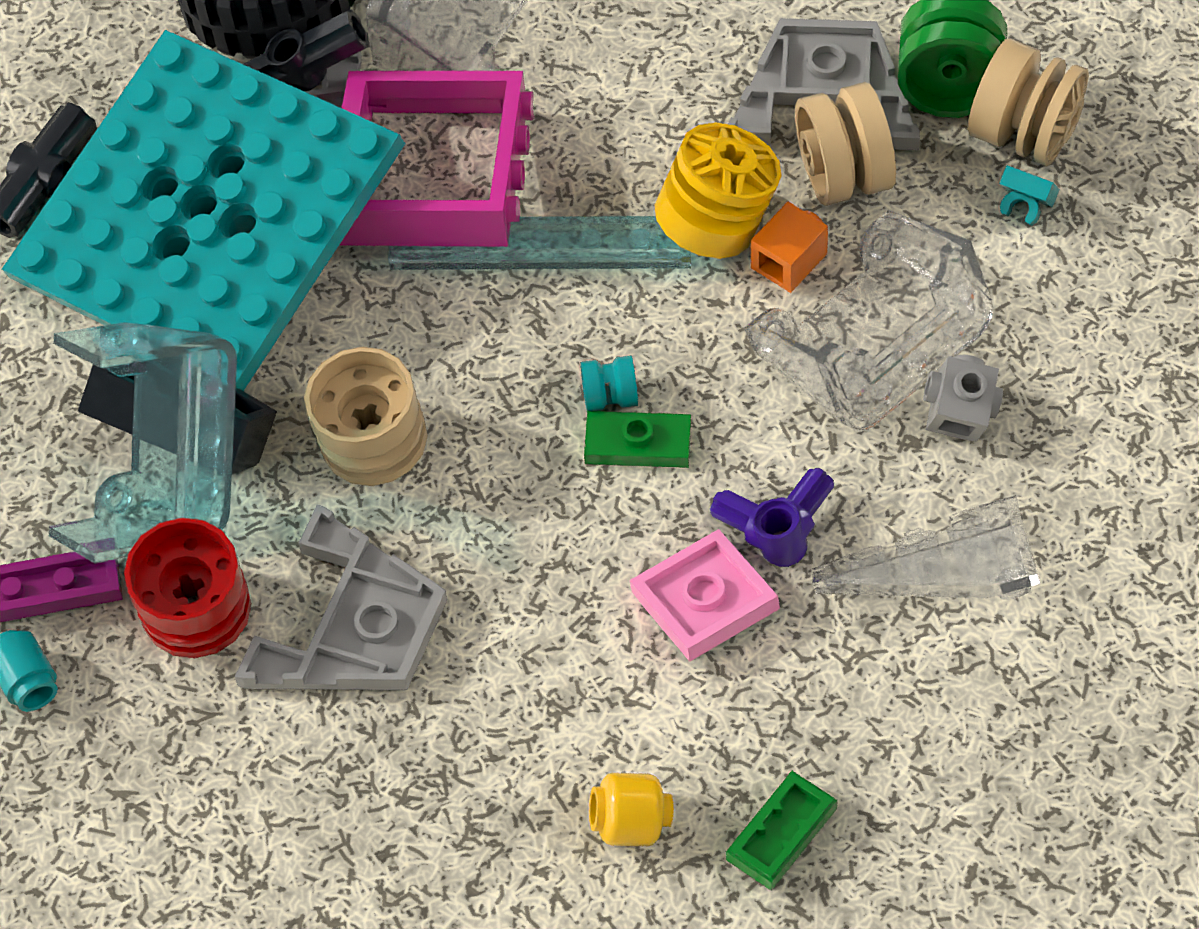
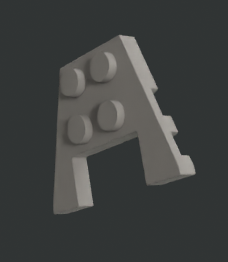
M780 18L758 62V70L750 86H746L734 118L731 117L728 122L729 125H735L749 131L767 145H771L773 105H796L798 99L819 93L828 95L835 103L841 88L866 82L871 84L884 109L894 150H919L920 131L917 124H914L909 113V103L898 86L895 77V67L877 21Z
M317 504L299 541L300 552L303 555L346 567L307 651L254 636L235 675L237 686L244 689L408 690L447 603L446 590L393 554L390 557L371 544L367 535L355 527L352 529L348 528L335 519L332 511Z

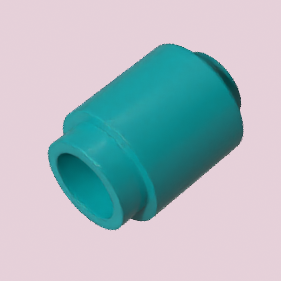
M8 630L1 633L0 688L11 704L17 705L21 711L30 712L44 707L54 699L58 692L56 672L31 632Z

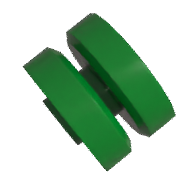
M919 0L913 4L901 20L898 86L904 98L918 110L937 117L961 118L969 116L976 92L989 62L998 47L1007 39L1008 26L1001 11L988 0Z

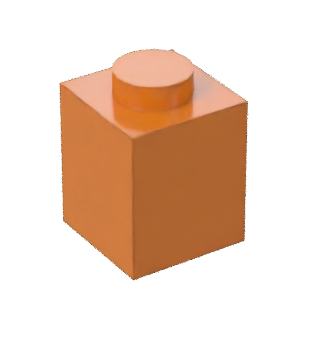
M787 201L751 239V268L791 293L827 255L828 225L824 224L815 213L808 210L803 211Z

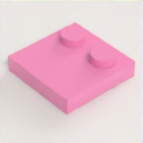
M719 529L630 580L633 594L689 661L694 660L780 609L778 595Z

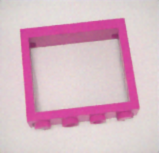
M349 71L342 109L369 121H372L373 113H502L489 200H369L339 246L508 247L511 222L520 221L519 196H515L516 190H524L525 165L524 161L520 160L521 155H528L530 149L529 126L525 125V122L533 121L534 93L533 91L525 90L523 71Z

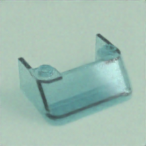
M128 322L54 333L53 344L100 368H105L117 376L126 377L134 375L131 471L114 474L100 485L95 496L93 518L49 526V537L91 562L99 563L128 557L129 551L140 536L161 522L177 518L200 519L223 530L230 516L237 369V355L233 345L212 333Z

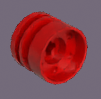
M177 518L161 522L142 534L129 551L124 570L128 594L137 610L144 631L158 648L173 656L199 658L216 654L236 641L248 624L252 603L248 585L240 567L234 545L221 529L204 520ZM197 596L198 600L189 603L188 598Z

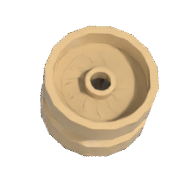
M863 82L841 88L835 103L824 93L797 100L795 105V122L801 156L813 190L821 204L827 206L850 200L855 184L867 195L886 191L894 187L896 183V162L891 133L884 109L871 84Z

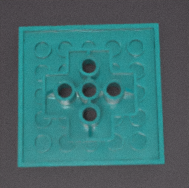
M164 30L15 248L2 270L10 279L138 343L158 339L198 368L244 391L405 146V142L400 134Z

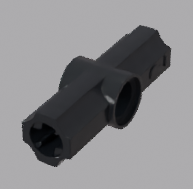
M351 9L303 34L295 29L280 31L268 42L265 53L243 65L302 91H309L318 86L324 79L327 68L370 47V43L360 18Z
M70 102L65 106L60 105L32 143L23 141L14 148L7 163L6 177L0 184L1 235L8 238L19 236L46 198L50 199L74 161L97 130L95 119L90 117L82 107Z

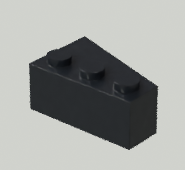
M158 339L95 357L77 411L203 464L217 473L229 476L254 467L260 462L277 414L276 410L243 390L237 389L198 368Z

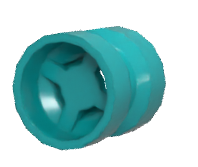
M632 355L616 357L612 363L600 364L596 360L580 362L586 412L602 411L606 405L618 404L622 408L638 406L637 384Z

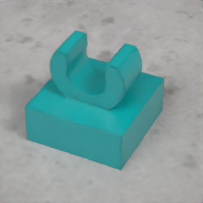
M1006 165L999 184L1010 193L1002 199L1000 213L1009 217L1016 203L1026 202L1029 205V211L1024 222L1033 226L1038 222L1041 215L1039 203L1053 207L1060 189L1054 182Z

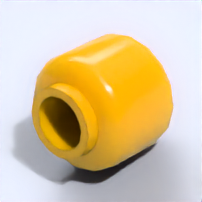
M609 773L603 778L600 786H593L589 799L590 827L592 831H599L601 839L608 845L652 846L659 839L662 828L671 827L674 814L672 794L663 793L659 779L652 774Z

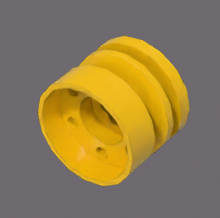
M717 122L698 125L685 134L670 168L671 170L654 205L656 220L665 235L681 248L692 253L717 259L737 256L749 248L751 239L754 237L764 212L767 210L771 198L776 191L782 177L780 161L770 146L755 134L740 127Z

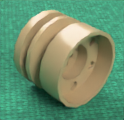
M1011 38L1005 39L998 47L981 79L969 115L968 133L970 136L1000 147L1008 141L1015 130H1018L1015 147L1017 155L1026 157L1035 147V162L1049 166L1054 162L1061 148L1070 139L1077 126L1085 101L1084 96L1089 79L1088 69L1076 64L1072 65L1065 74L1066 62L1064 59L1057 57L1053 58L1040 75V50Z
M357 347L340 351L323 361L309 378L304 395L307 417L316 435L323 459L334 474L352 484L375 486L393 482L411 471L423 455L428 435L424 415L417 399L411 374L399 358L382 349Z

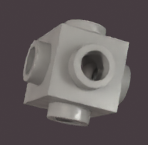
M971 355L948 356L938 372L931 371L926 382L923 400L931 403L926 430L977 442L988 428L990 418L995 419L1001 406L1003 388L996 387L999 368L987 366L982 359Z

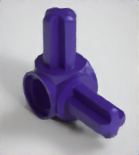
M821 468L810 469L787 498L778 497L777 499L763 501L759 505L730 490H724L723 492H717L713 497L710 513L714 518L744 532L747 544L759 549L769 563L779 567H789L798 563L805 556L808 546L807 536L815 527L812 516L833 490L834 480ZM786 531L780 535H774L778 532Z

